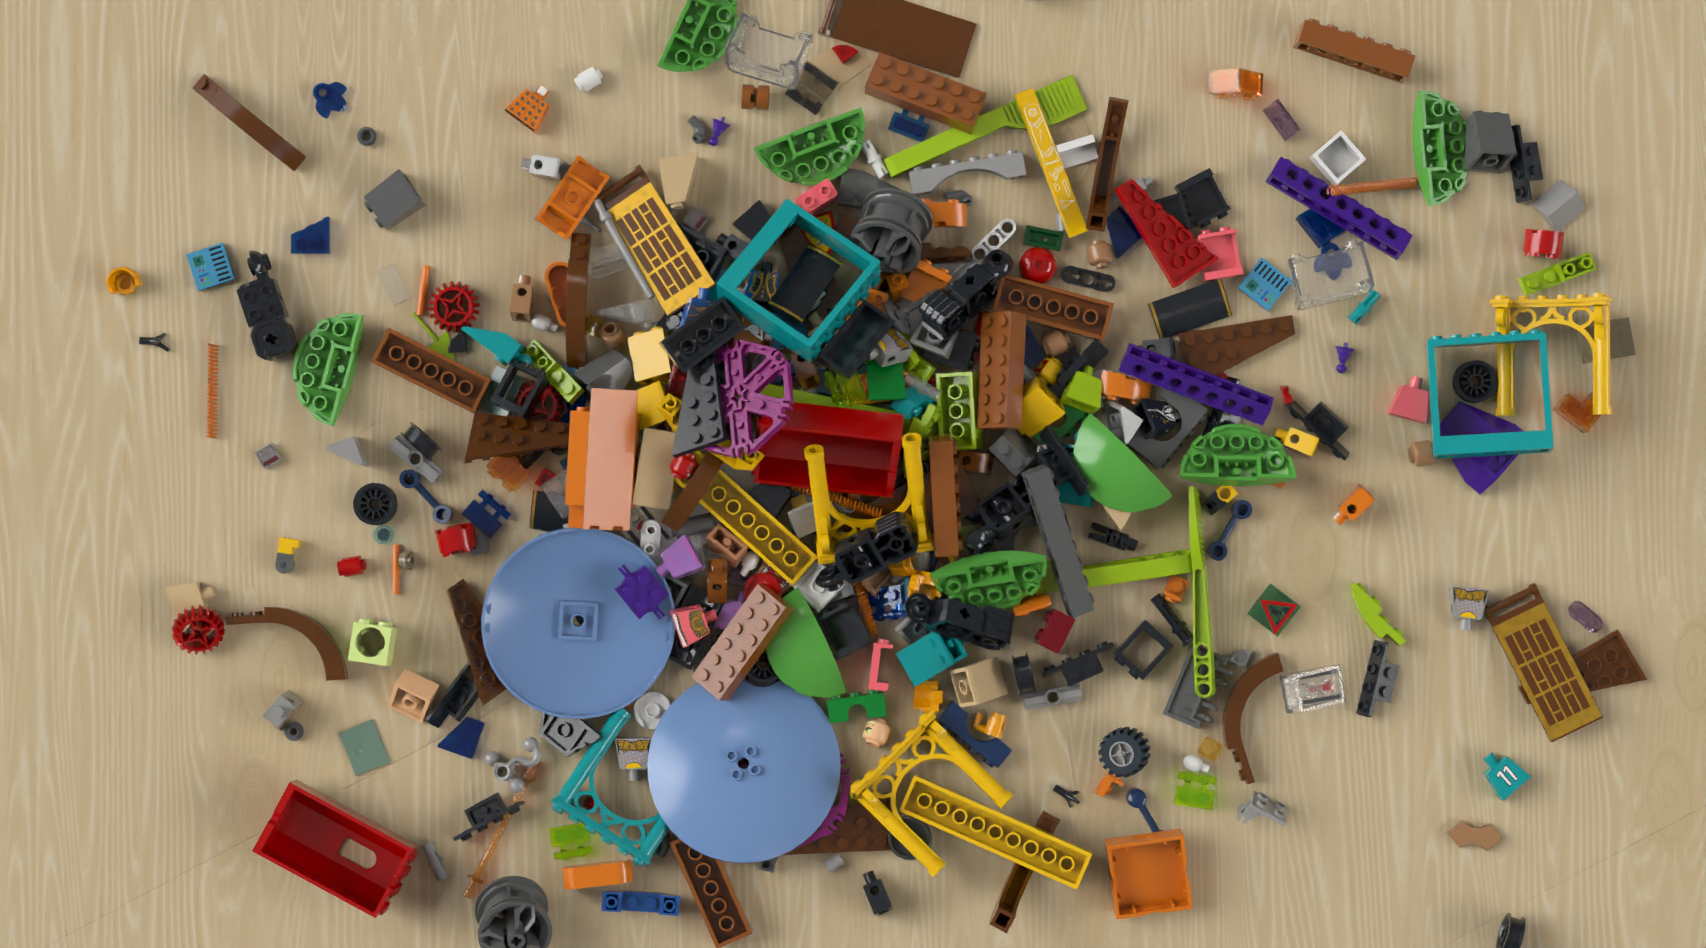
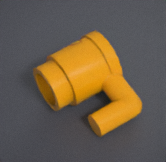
M976 712L972 728L1002 739L1007 716L992 712L987 725L981 724L983 714Z

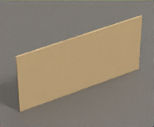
M839 41L810 62L821 70L812 72L827 74L837 81L838 84L834 89L836 90L872 64L861 47ZM836 45H848L854 47L858 54L842 64L832 48ZM802 67L789 78L800 94L804 96L805 101L809 99L816 104L834 91L813 76L812 72L809 73Z
M644 428L632 505L669 510L675 477L670 473L672 470L669 468L674 458L672 452L676 436L675 432Z

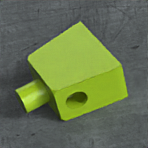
M1083 366L1081 372L1076 371L1068 380L1059 403L1089 414L1091 413L1092 415L1100 409L1102 381L1092 376L1093 367Z

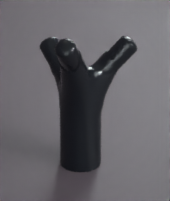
M166 333L157 337L139 338V344L154 345L167 352L170 350L161 343V339L166 336Z
M1056 784L1053 791L1067 801L1069 808L1073 807L1071 801L1077 804L1080 803L1073 796L1077 795L1078 791H1067Z

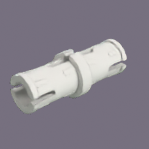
M870 140L864 142L861 149L868 159L867 163L872 165L880 179L888 174L889 171L881 160L882 156L876 152Z

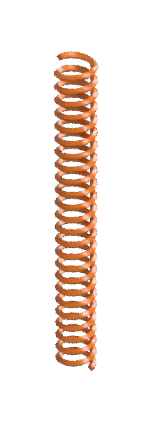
M1408 177L1386 181L1380 180L1379 182L1369 181L1347 185H1330L1327 189V194L1329 195L1330 187L1332 196L1334 194L1341 196V194L1345 195V193L1346 195H1351L1352 192L1353 194H1359V192L1362 194L1363 192L1369 193L1370 191L1377 192V190L1380 192L1381 190L1384 191V189L1385 191H1391V189L1398 190V188L1400 190L1402 188L1408 189L1409 187L1416 188L1415 179L1418 180V178Z
M208 343V353L210 354L207 356L211 358L207 360L211 362L207 363L210 365L208 366L209 370H207L209 372L207 375L210 377L207 379L211 381L207 382L210 384L207 386L209 388L207 389L209 391L207 399H210L207 402L211 404H207L210 408H207L209 411L207 412V418L209 419L206 421L210 423L206 425L210 427L206 429L209 430L207 431L208 438L217 439L214 436L218 434L213 432L218 430L211 428H217L218 426L211 424L218 423L213 421L218 419L214 417L218 416V414H214L218 411L212 410L218 407L211 405L218 404L217 402H212L218 401V399L213 398L218 397V395H215L218 391H213L217 390L218 387L212 386L219 384L211 382H218L217 379L212 378H218V376L214 375L218 374V372L214 371L219 369L213 367L219 365L212 363H218L219 361L211 359L219 358L213 356L219 354L214 352L219 351L214 349L219 346Z
M792 487V491L795 490L797 492L799 490V493H806L807 496L810 494V497H812L811 489L806 488L805 490V488L797 489V487ZM833 493L830 499L832 504H839V506L843 504V508L846 507L848 509L850 507V510L854 508V511H861V513L865 511V515L871 516L872 514V517L878 518L882 514V508L878 513L879 508L877 507L874 513L875 506L871 510V505H869L867 510L868 504L864 507V502L860 507V501L856 506L857 500H855L852 506L853 499L849 503V498H847L845 503L846 497L842 500V495L838 500L839 495L837 494L834 499L835 493Z
M857 582L853 585H857L854 587L858 589L855 592H861L856 595L861 596L857 598L861 600L858 603H864L859 607H864L861 609V611H865L862 612V615L867 614L862 618H868L864 622H868L866 626H868V629H871L869 630L872 633L871 636H879V634H876L878 632L876 630L877 627H873L876 625V623H873L875 620L872 619L874 617L872 616L873 612H869L872 610L869 608L871 605L868 604L870 601H866L868 600L865 593L867 590H863L864 587Z

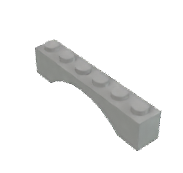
M1011 150L1006 152L1007 155L999 156V153L987 155L988 158L984 159L976 156L968 158L969 161L967 162L953 160L950 161L949 165L942 166V163L932 164L931 168L926 169L923 166L914 167L912 171H909L912 194L918 196L932 193L946 179L968 171L989 172L1005 180L1025 177L1026 170L1023 153Z

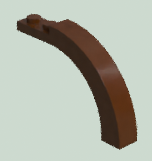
M203 74L192 88L294 172L305 160L306 156L266 125L207 75Z
M1109 97L1086 229L1105 232L1116 163L1129 101L1126 99Z
M572 233L566 287L565 328L567 367H583L587 364L586 312L591 234Z
M931 242L922 243L920 260L924 258L933 264L972 262V254L968 247H937L935 249ZM881 272L879 284L871 289L885 293L889 288L885 277L893 273Z
M729 421L725 425L727 439L731 441ZM706 451L692 477L664 516L663 524L676 532L681 529L724 462Z
M264 607V615L262 611L251 612V616H243V612L232 613V617H226V625L278 623L296 629L305 635L317 648L325 667L326 681L348 679L345 658L336 640L320 623L308 615L288 608Z
M1276 652L1258 660L1242 673L1232 687L1224 708L1223 738L1227 750L1234 748L1235 751L1232 752L1235 763L1239 762L1241 770H1238L1239 777L1246 784H1251L1255 781L1241 739V716L1246 701L1255 688L1267 678L1284 671L1279 654Z
M1043 810L1035 827L1053 834L1060 819ZM1014 863L993 909L990 925L1005 933L1008 932L1016 917L1019 902L1033 870Z

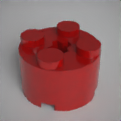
M1525 229L1523 246L1525 256L1540 257L1542 253L1544 258L1559 259L1560 255H1562L1565 232Z
M473 522L449 526L444 530H435L439 551L443 557L458 553V550H461V553H466L477 549L476 545L478 543Z

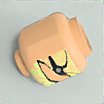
M881 718L868 721L863 732L865 743L876 748L885 745L890 734V727Z

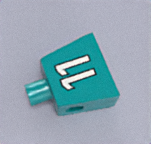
M1491 752L1483 758L1489 766L1484 771V775L1496 796L1502 801L1531 778L1528 773L1507 756H1502L1498 760Z

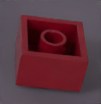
M1052 608L1051 611L1046 612L1043 618L1045 622L1043 628H1038L1034 636L1037 639L1035 643L1059 654L1076 619Z

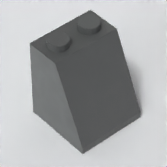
M1474 111L1466 121L1465 171L1501 173L1517 154L1510 116L1500 112Z
M400 169L364 196L366 208L370 213L372 211L377 216L375 218L376 223L380 228L384 227L387 231L426 206L405 173Z
M608 349L573 374L580 386L585 390L584 393L590 402L591 388L624 390L634 371L631 367L632 361L628 356H623L620 351L616 352L613 349Z
M1007 430L987 451L1014 478L1035 458L1038 447L1018 430Z

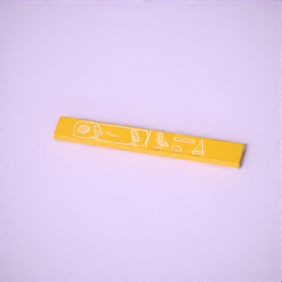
M1031 88L1015 94V99L1068 237L1071 238L1087 232L1086 224L1034 89Z

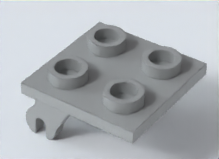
M1253 791L1252 797L1245 804L1238 807L1237 821L1243 816L1244 820L1242 823L1244 824L1262 814L1285 827L1288 809L1281 802L1270 800L1266 794Z

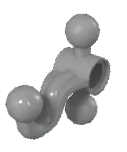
M528 737L523 743L526 751L534 753L532 759L516 756L505 764L500 762V756L495 751H490L485 756L486 764L494 766L493 774L495 778L508 781L510 789L514 793H520L525 788L524 781L520 778H515V767L517 764L533 767L541 760L542 753L538 747V741L534 737ZM506 767L507 775L503 777L502 771Z

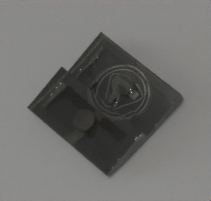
M807 61L797 77L792 81L785 95L814 115H817L839 82Z

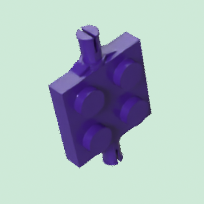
M625 564L621 565L622 568L619 567L618 570L625 578L614 590L638 619H641L649 612H653L658 620L664 617L665 614L658 606L669 594L646 565H643L634 572H630Z

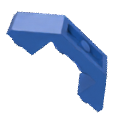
M603 891L601 911L659 913V915L679 916L680 896L657 892Z

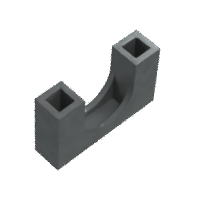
M1164 389L1159 397L1179 414L1180 427L1177 434L1168 441H1157L1153 438L1145 440L1141 429L1138 428L1130 442L1127 443L1129 447L1156 469L1164 468L1170 462L1168 457L1172 452L1176 454L1183 446L1181 444L1182 440L1185 437L1187 439L1191 437L1195 432L1193 427L1197 423L1201 424L1206 419L1207 415L1205 413L1208 411L1198 401Z

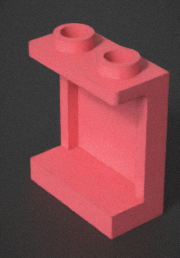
M827 178L795 198L800 208L813 216L838 200V193Z
M1230 226L1219 228V232L1213 233L1211 230L1200 231V235L1196 236L1197 241L1203 243L1208 251L1219 258L1202 270L1203 282L1237 277L1244 274L1243 268L1240 266L1235 237L1236 229H1230Z
M878 639V642L873 644L868 689L888 691V682L877 681L881 648L893 649V644H889L890 640Z

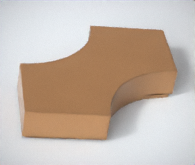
M1461 821L1447 832L1459 848L1468 844H1477L1488 851L1502 840L1491 824L1475 828Z

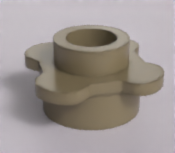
M412 551L400 553L398 559L400 568L412 570L415 563Z

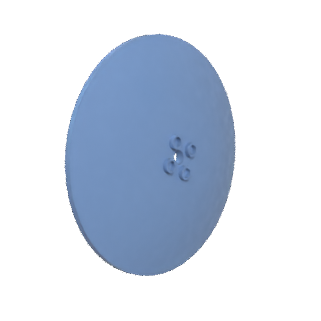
M563 528L544 533L523 544L504 561L496 572L487 590L482 609L481 631L483 645L490 665L498 679L516 698L526 705L545 714L560 718L587 719L615 712L634 702L659 677L667 663L674 642L675 624L669 611L675 610L674 602L665 578H661L656 570L657 565L634 543L605 530ZM625 564L630 572L637 571L640 567L646 565L669 594L658 606L665 614L664 617L658 620L653 612H649L641 619H638L614 590L625 578L618 570L619 567L622 568L621 565ZM577 615L582 616L584 619L583 623L578 626L572 622L573 618Z
M744 678L728 701L718 700L699 683L693 685L682 693L661 717L652 737L647 764L648 781L653 801L660 816L670 830L682 842L701 854L732 863H755L770 860L790 852L806 841L820 827L834 803L841 770L838 742L829 719L813 698L796 692L788 685H785L780 679L772 686L757 687L750 684ZM747 759L749 766L746 769L739 768V760Z

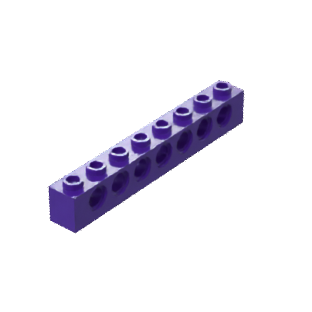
M1280 157L1265 181L1395 260L1403 254L1413 236L1406 229L1398 227L1387 218L1381 217L1374 210L1366 208L1354 198L1342 194L1341 196L1339 194L1332 196L1331 187L1329 188L1328 195L1327 189L1330 185L1326 184L1324 180L1311 175L1307 170L1294 165L1289 159Z
M1131 343L1128 344L1119 367V371L1126 375L1136 377L1262 426L1272 408L1274 397Z

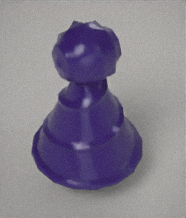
M721 117V120L713 118L714 135L709 138L711 146L718 145V137L730 127L729 124L724 122L725 117Z
M1345 342L1343 347L1336 346L1340 361L1336 370L1340 374L1346 372L1347 367L1345 363L1354 351L1352 348H1347L1348 343Z

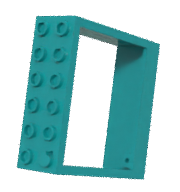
M786 199L716 283L717 298L724 297L732 310L811 363L814 359H818V355L823 350V347L830 342L836 331L846 322L849 315L851 316L857 309V305L864 299H867L870 289L872 287L875 288L881 280L880 261L789 199ZM792 224H795L864 271L809 339L736 290L787 227L790 228Z
M1540 329L1529 330V333L1521 334V331H1510L1508 335H1502L1501 332H1491L1489 336H1482V333L1470 334V337H1462L1461 334L1450 335V338L1442 339V336H1431V339L1427 340L1426 357L1433 459L1549 453L1554 449L1546 332H1541ZM1539 342L1545 430L1440 436L1435 348Z

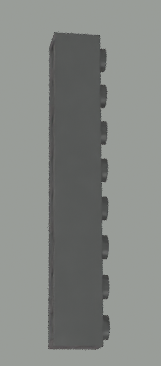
M1041 464L1021 472L1067 615L1076 618L1093 611L1094 598L1088 592L1087 586L1089 583L1081 570L1083 564L1076 554L1077 545L1070 536L1072 532L1071 527L1065 520L1064 515L1066 511L1058 498L1060 497V492L1057 486H1054L1052 480L1054 479L1053 471L1051 468Z

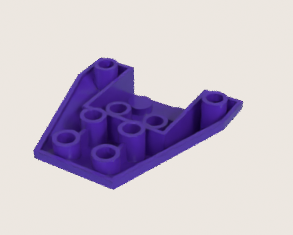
M1461 401L1455 405L1439 424L1440 436L1524 432L1514 423ZM1519 454L1451 458L1464 482L1481 495L1500 477Z

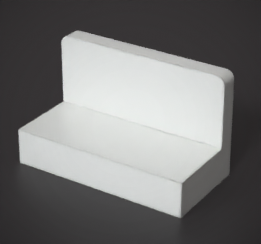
M1093 134L1056 145L1064 169L1098 158Z

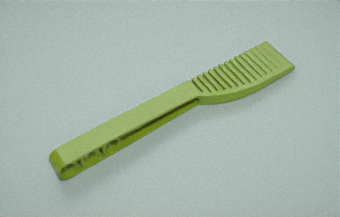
M1073 75L1035 91L1048 127L1088 110ZM1014 100L979 116L972 135L952 128L898 152L883 161L891 178L1003 127L1027 130L1017 101Z
M1190 486L1189 533L1193 569L1195 692L1199 697L1211 698L1215 693V668L1207 568L1204 567L1206 562L1203 561L1206 560V557L1203 556L1206 553L1203 551L1205 546L1202 545L1205 544V541L1202 540L1204 539L1202 535L1204 531L1202 530L1203 520H1201L1203 518L1201 515V494L1199 489ZM1205 645L1208 648V653L1205 656H1201L1199 649ZM1203 665H1207L1209 672L1203 676L1200 673V668ZM1204 684H1207L1210 688L1209 693L1206 695L1201 692V687Z
M1189 549L1085 565L1081 568L1083 575L1086 576L1089 583L1087 588L1193 571L1191 550ZM1047 560L1046 576H1043L1039 589L1033 595L1053 593L1054 591L1060 592L1049 560Z

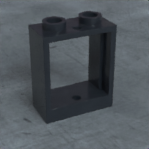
M512 360L490 401L496 406L529 421L550 380L542 370L536 368L534 371L529 368L530 365L521 360L519 363ZM518 370L537 379L523 407L503 398Z
M1143 620L1113 652L1116 656L1114 660L1122 667L1125 664L1130 669L1128 673L1133 678L1143 680L1174 646L1150 623ZM1144 630L1164 649L1143 672H1140L1121 653Z

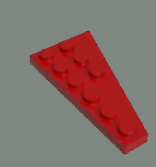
M1133 179L1114 189L1172 288L1179 286L1219 259L1215 254L1213 255L1208 251L1203 243L1197 241L1193 234L1176 218L1164 211L1159 203L1153 201L1148 196V193Z

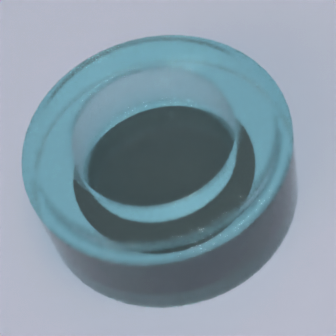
M381 525L374 530L373 536L377 543L388 544L392 541L394 534L389 526Z

